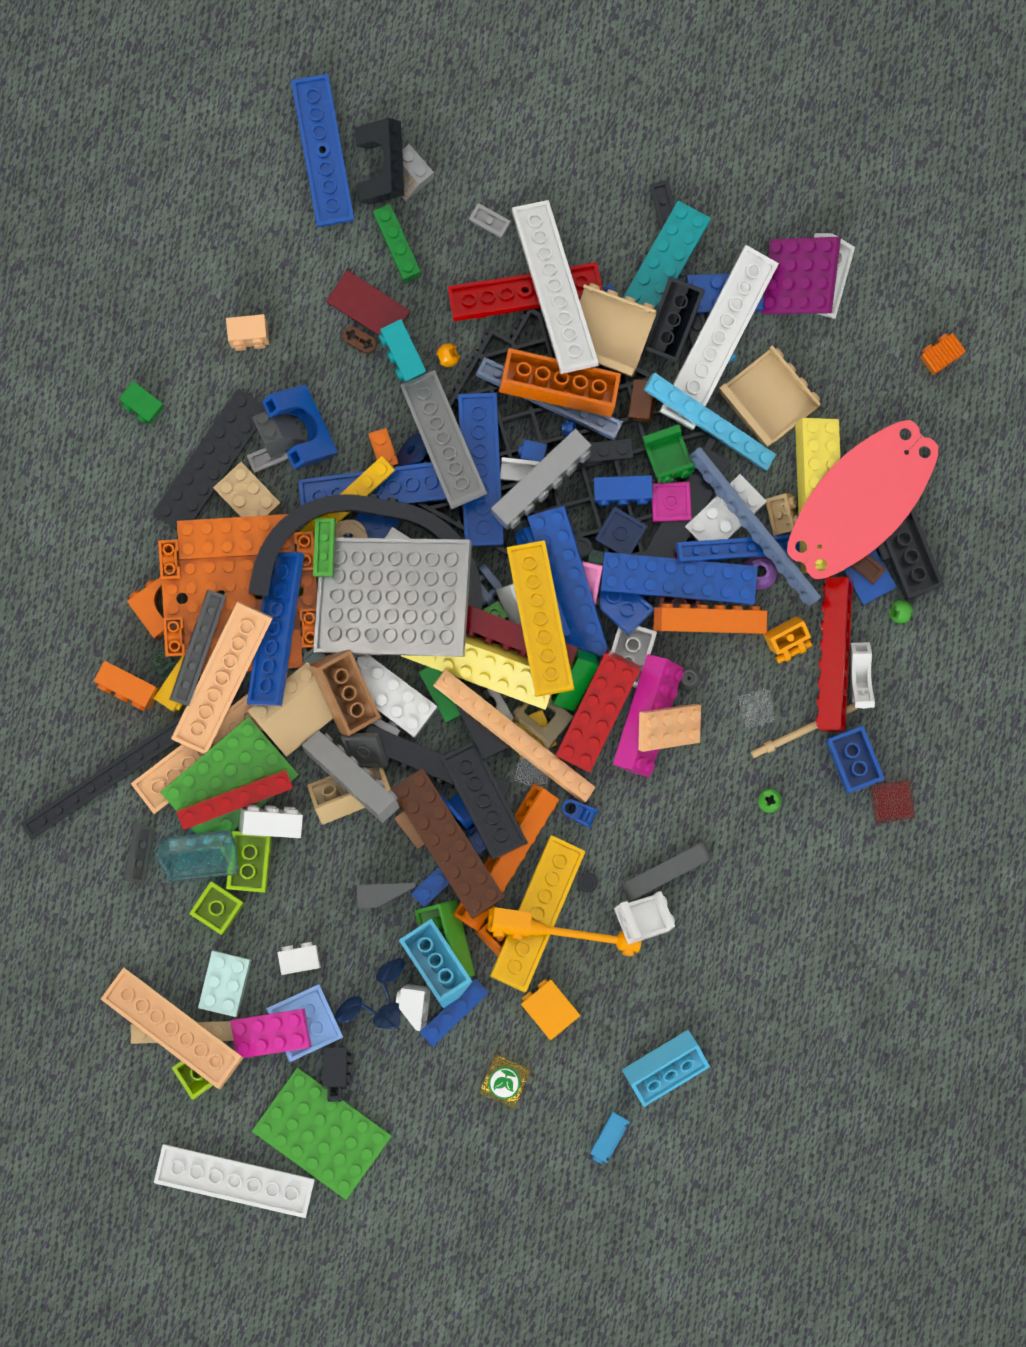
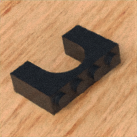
M385 118L356 127L355 139L357 147L373 149L381 146L384 152V164L380 173L373 179L357 183L358 202L372 205L404 196L401 121Z

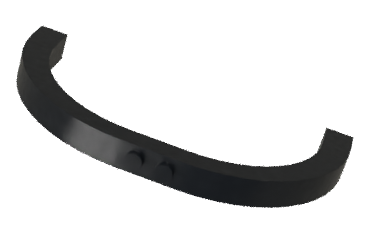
M353 494L326 496L310 501L293 510L272 529L264 540L254 562L248 594L268 597L273 566L282 546L304 524L327 514L338 512L368 514L408 522L427 531L436 539L461 538L439 517L419 507L398 502L399 499L387 497V500L379 499V495L368 494V496ZM471 554L468 605L482 610L481 580L477 565Z

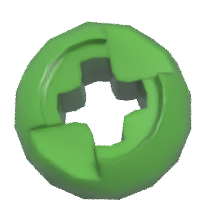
M896 600L892 603L891 610H889L890 618L898 624L906 623L909 621L911 613H913V608L908 601Z
M771 788L761 791L758 796L760 809L764 812L772 813L781 807L782 797L778 791ZM771 795L775 803L768 806L765 797L768 798Z

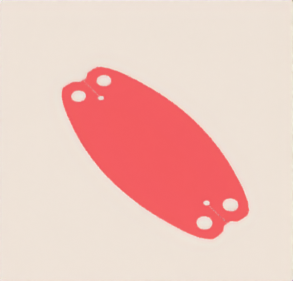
M906 420L884 428L855 446L825 474L807 499L789 537L788 555L795 561H801L806 566V571L811 577L823 579L848 568L870 554L895 532L919 500L937 461V443L931 438L923 437L920 434L919 427L913 421ZM904 428L909 429L911 432V437L908 440L901 439L899 435L900 431ZM926 446L930 449L931 454L928 458H922L919 455L921 447ZM905 450H909L908 455L904 453ZM798 541H804L807 544L805 552L800 553L796 550L795 544ZM818 544L822 545L821 549H818ZM823 559L826 561L827 567L824 571H819L815 568L816 560Z

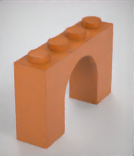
M161 577L147 582L144 585L146 588L140 592L138 590L133 592L127 601L155 640L164 634L163 616L157 608V597L162 590Z

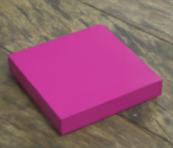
M690 482L652 483L653 522L692 520Z

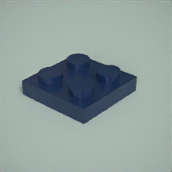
M614 506L595 541L616 553L631 554L645 532L647 525Z

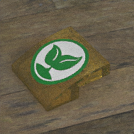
M495 1054L479 1093L515 1108L531 1069Z

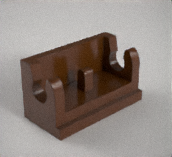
M634 379L628 417L633 418L635 421L652 423L656 398L643 390L648 381Z

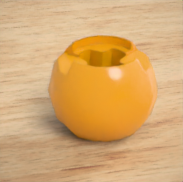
M446 343L438 348L436 356L438 355L442 366L453 367L458 363L460 355H458L455 345Z

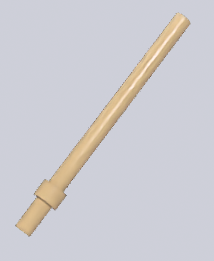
M854 703L847 706L846 715L857 710ZM816 721L774 741L769 740L763 743V746L751 751L752 757L756 758L766 752L769 754L775 751V748L817 729Z

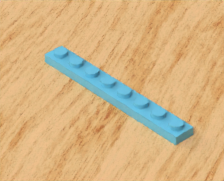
M652 373L643 389L644 391L762 470H768L776 456L774 452L658 374Z

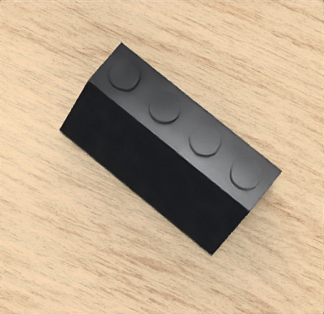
M669 276L644 349L678 362L705 290Z
M469 681L464 683L496 708L497 703L490 696L488 688ZM456 704L483 759L497 755L510 748L508 744Z

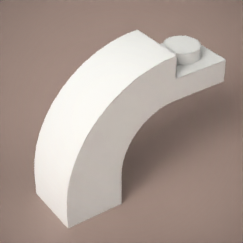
M870 642L850 644V685L852 703H854L855 708L875 707L871 681L872 651Z

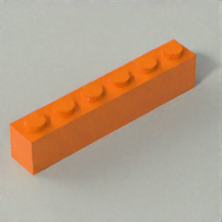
M661 604V607H654L653 631L767 634V611H761L760 607L749 606V610H743V606H732L731 610H728L723 605H714V609H708V605H697L696 609L690 608L691 604H679V608H673V604Z

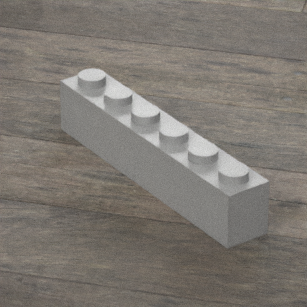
M318 730L302 744L306 755L382 823L399 808L396 801L398 799L391 790L387 792L384 789L383 783L378 779L374 780L371 777L372 774L365 767L363 769L360 768L358 761L353 756L348 757L345 754L344 748L339 744L336 746L333 743V739L327 733L322 734Z

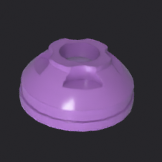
M768 557L750 558L744 564L763 566L766 569L765 576H757L756 590L767 589L775 582L777 569L773 561Z

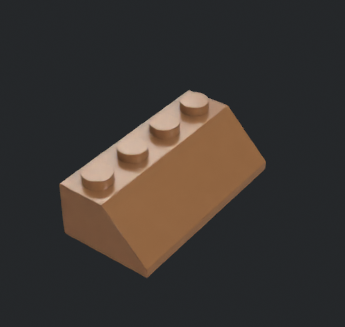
M351 650L325 656L309 665L340 733L350 736L381 718Z

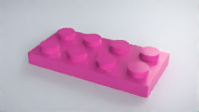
M305 1008L230 1020L235 1050L244 1058L312 1047Z

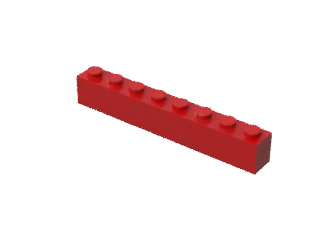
M827 577L826 582L823 583L825 601L822 602L824 620L821 621L823 639L820 640L822 658L819 659L821 677L818 678L820 695L817 697L819 714L816 716V726L822 732H845L853 580L849 577Z

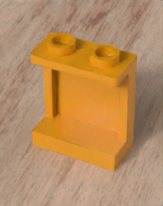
M544 979L537 985L538 990L532 994L530 991L521 998L524 1001L521 1005L551 1041L580 1017V1014L551 979L549 981Z

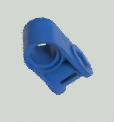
M572 799L564 801L561 805V812L566 817L588 828H592L593 819L599 813V810ZM567 803L574 804V813L569 814L565 811Z

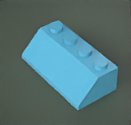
M432 919L399 940L443 1008L460 998L473 982Z
M687 1030L628 1065L622 1071L643 1107L710 1068L695 1039Z

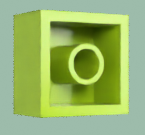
M210 881L189 914L220 935H224L245 902L215 882Z

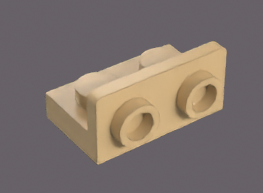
M785 493L765 499L767 501L766 506L773 536L792 532L799 516L796 511V498L792 494Z

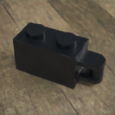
M323 1048L322 1087L323 1089H328V1102H342V1089H347V1084H351V1072H347L348 1065H351V1053H348L347 1048ZM331 1089H338V1094H331Z

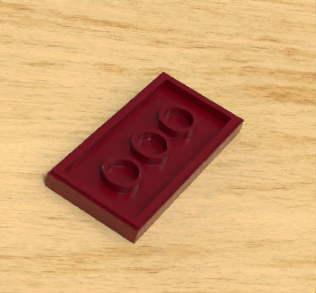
M346 270L326 300V303L378 336L381 334V328L400 319L404 322L410 313L409 309Z

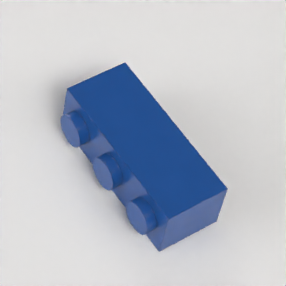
M652 475L597 477L593 480L594 503H598L599 506H610V503H618V505L623 506L629 505V502L646 505L648 501L653 499Z

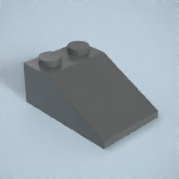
M417 883L357 885L358 908H362V912H375V908H380L415 889Z

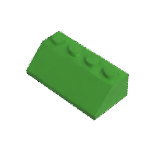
M457 900L414 910L418 927L432 919L469 977L475 976L463 924L453 916L458 907Z

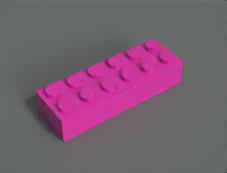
M647 654L613 765L628 772L650 778L660 749L639 751V712L672 707L673 701L677 696L679 682L683 677V667L668 659Z

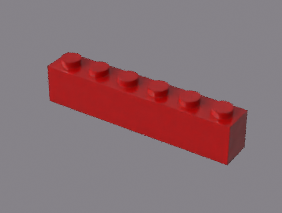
M285 768L176 810L183 830L288 791L293 789Z

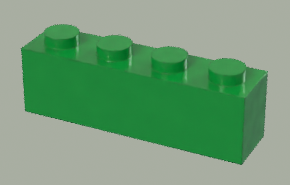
M391 204L374 210V218L403 283L406 284L420 278L421 271Z

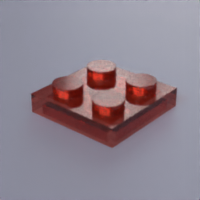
M909 780L870 785L876 823L915 818Z

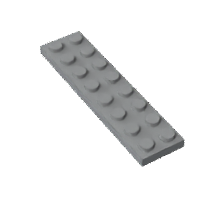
M433 370L401 384V389L451 509L486 495L485 487L436 371Z

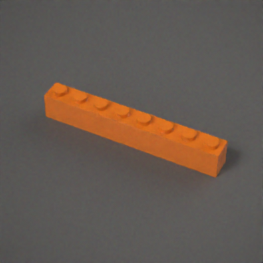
M533 784L514 815L528 844L494 861L489 856L484 864L502 893L559 801L550 792ZM461 902L453 916L467 926L479 931L489 915V909L475 919H472Z

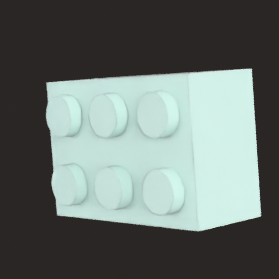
M212 951L198 1008L238 1017L252 960Z

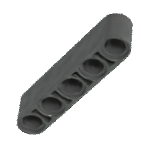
M703 841L621 884V887L630 902L713 859Z

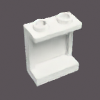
M661 891L630 903L628 901L622 902L614 908L628 945L667 933L675 927L674 917L670 914L667 907V899Z

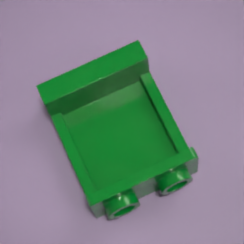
M679 424L643 436V445L658 484L662 482L667 484L672 482L674 478L680 476L685 478L694 472L693 462L691 463Z

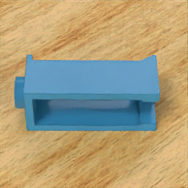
M612 1111L590 1151V1154L593 1155V1160L600 1164L603 1161L608 1163L607 1158L610 1159L627 1128L625 1125L630 1123L629 1120Z

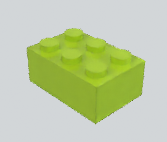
M232 831L226 889L267 893L273 836L243 835L239 831Z

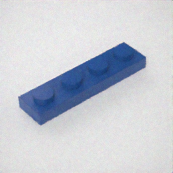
M475 979L460 998L446 1006L420 1031L421 1035L434 1046L489 992Z

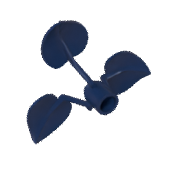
M398 958L385 963L376 974L377 981L382 982L388 1005L382 1006L377 1013L365 1004H361L362 998L360 996L348 998L340 1005L336 1011L335 1020L340 1023L350 1022L359 1015L361 1008H364L375 1015L373 1017V1024L376 1027L398 1029L401 1010L399 1009V1003H392L386 983H391L398 978L404 966V959Z

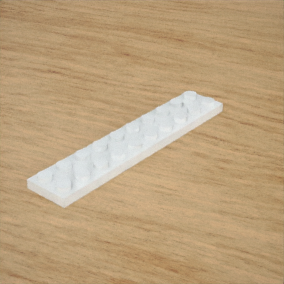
M549 200L513 207L512 214L560 373L563 374L598 366V359Z
M747 245L743 247L673 383L675 387L706 406L779 263ZM664 403L661 406L660 413L691 430L695 428V424Z

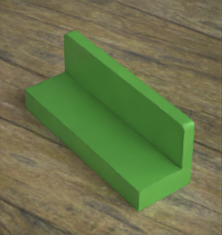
M315 518L313 576L317 579L318 577H334L335 518Z

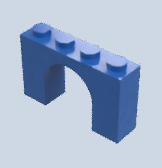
M306 384L271 393L262 401L269 418L290 414L299 418L306 426L308 441L297 444L286 452L294 470L329 460L338 453Z

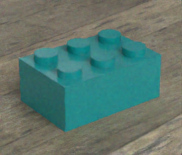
M400 319L381 328V334L378 336L382 346L386 345L389 350L386 354L391 364L395 363L397 367L395 373L399 381L403 380L406 383L425 374L426 370L402 320Z

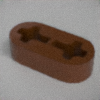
M352 326L347 327L343 331V339L350 346L365 354H371L376 350V341L370 335ZM354 331L355 336L359 339L351 338V340H348L347 333ZM361 340L364 342L370 340L373 347L364 349L365 345L361 343Z

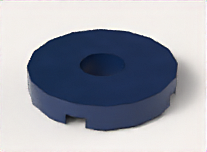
M419 433L408 438L401 447L398 454L400 466L420 464L425 458L427 449Z

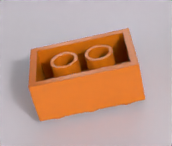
M106 661L103 662L94 679V682L98 683L97 688L109 694L111 691L115 692L114 696L126 703L128 699L131 700V705L142 711L145 708L148 710L152 708L155 702L153 698L159 691L157 687Z

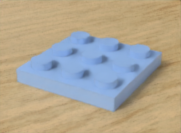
M319 984L266 1008L267 1014L305 1008L312 1047L286 1051L285 1054L289 1062L343 1038Z

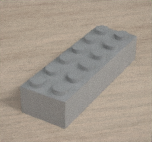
M574 429L491 508V514L507 531L510 528H516L521 523L520 520L524 514L528 516L532 513L538 501L542 503L549 496L548 493L552 488L554 490L563 483L562 480L566 475L569 477L576 471L579 462L583 464L591 456L592 445Z

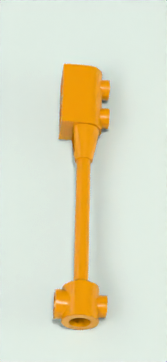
M497 907L489 909L488 931L493 932V937L504 938L505 934L512 935L511 939L523 940V937L551 934L616 944L617 949L621 950L624 956H634V952L638 953L641 947V941L628 945L623 930L617 936L550 927L546 924L532 921L531 912Z

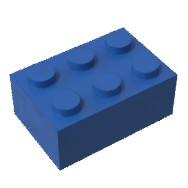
M864 726L825 740L846 794L885 780Z

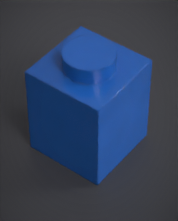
M524 440V444L519 445L518 456H521V460L541 462L545 458L547 444Z

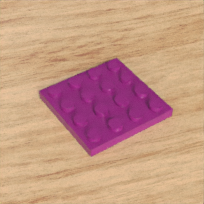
M841 238L770 239L768 258L779 264L764 291V309L761 313L764 315L832 313Z

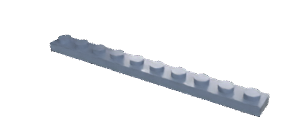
M701 447L696 449L689 456L691 463L693 462L694 467L698 468L702 473L704 480L715 489L716 495L727 504L728 510L736 515L741 526L748 530L753 541L761 546L765 556L773 561L778 572L786 577L788 584L798 592L800 599L808 606L819 600L821 596Z

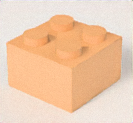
M264 314L226 318L228 342L231 348H235L236 351L246 350V347L254 346L255 349L265 348V345H270L268 322Z

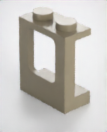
M551 699L547 707L555 713V716L546 727H541L524 713L531 704L525 702L522 707L519 705L512 713L514 715L512 722H520L544 741L542 745L546 749L553 745L574 718L562 707L553 705V700Z

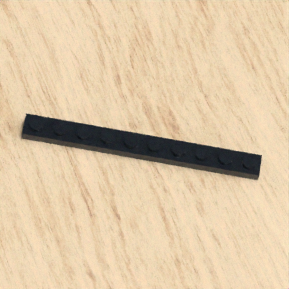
M668 180L649 185L661 230L675 207ZM689 260L678 278L686 282L687 275H693ZM696 314L691 326L689 338L692 346L705 323L704 314Z
M181 716L21 823L31 840L176 744L177 742L172 740L171 737Z

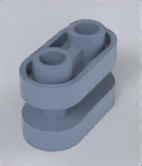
M483 563L477 568L480 572L481 582L486 580L492 587V589L487 591L481 584L482 606L484 607L495 603L493 597L497 594L496 589L503 586Z

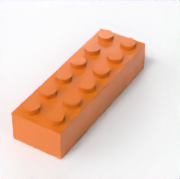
M508 348L499 392L611 417L616 404L621 373L591 367L561 374L555 358Z

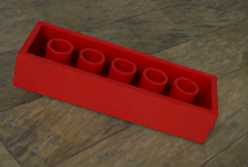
M606 650L556 753L557 757L591 772L642 666Z

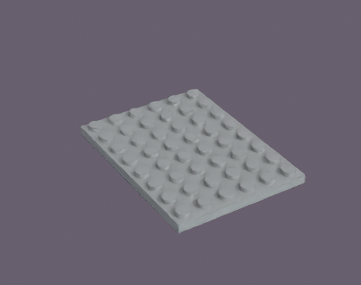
M335 538L334 577H318L313 652L335 654L351 650L352 654L465 657L472 541L462 539Z

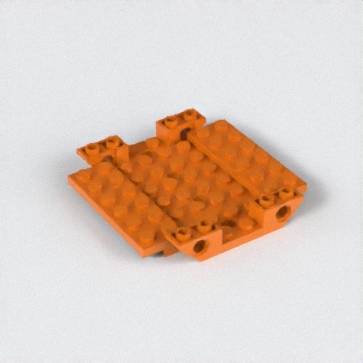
M288 514L177 521L178 539L158 541L166 657L185 655L207 590L214 592L224 591L227 597L200 674H202L236 602L239 601L261 612L262 599H256L254 595L248 594L254 562L266 537ZM313 531L294 532L279 552H300L304 554L300 587L303 588L304 592L302 596L298 597L288 669L301 668L303 666L302 648L314 647L317 581L316 577L313 576ZM181 593L188 596L185 604L177 602V596ZM253 660L247 671H252Z

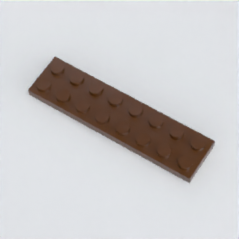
M421 768L391 788V791L397 796L399 804L472 919H475L505 899L502 891L424 768Z

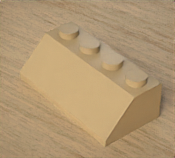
M366 768L372 774L371 777L374 780L378 779L383 783L384 789L387 792L391 790L383 768ZM331 776L307 785L314 808L322 825L365 808Z

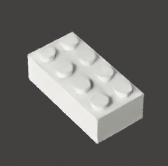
M741 474L730 483L754 514L766 504L767 501ZM718 496L685 526L691 533L690 537L694 541L729 539L742 527L736 515L728 510L727 504Z

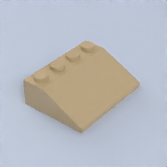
M309 662L305 663L286 679L282 706L254 705L248 710L286 757L333 719L311 671Z

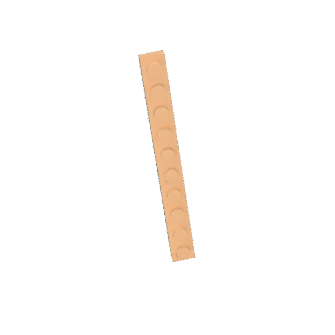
M445 669L433 685L436 689L581 803H585L596 788L449 671Z

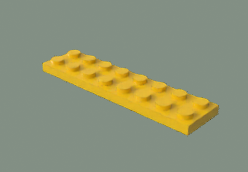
M545 540L507 547L535 697L574 690Z
M550 835L518 911L531 912L532 921L554 927L586 851ZM507 934L490 977L525 993L551 934L523 937V940L511 939L512 935Z

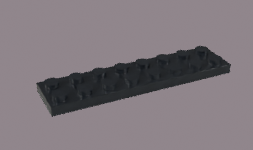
M238 388L153 514L176 530L177 521L195 520L215 492L213 487L226 476L256 432L257 428L252 417L266 411L264 405Z

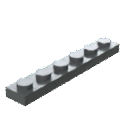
M211 590L206 591L169 700L186 706L190 705L227 596Z

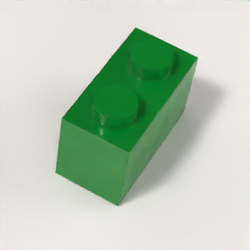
M134 381L131 382L119 398L122 402L121 406L129 413L131 410L137 414L136 418L143 424L146 422L152 424L165 408L159 400Z

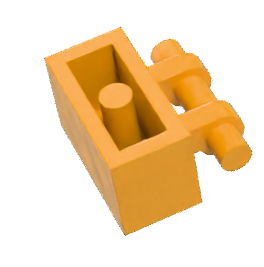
M797 616L767 631V634H763L769 649L778 655L775 657L778 664L783 661L787 662L792 659L791 657L798 653L802 654L807 651L806 649L812 647V643L809 640L811 636L804 620Z

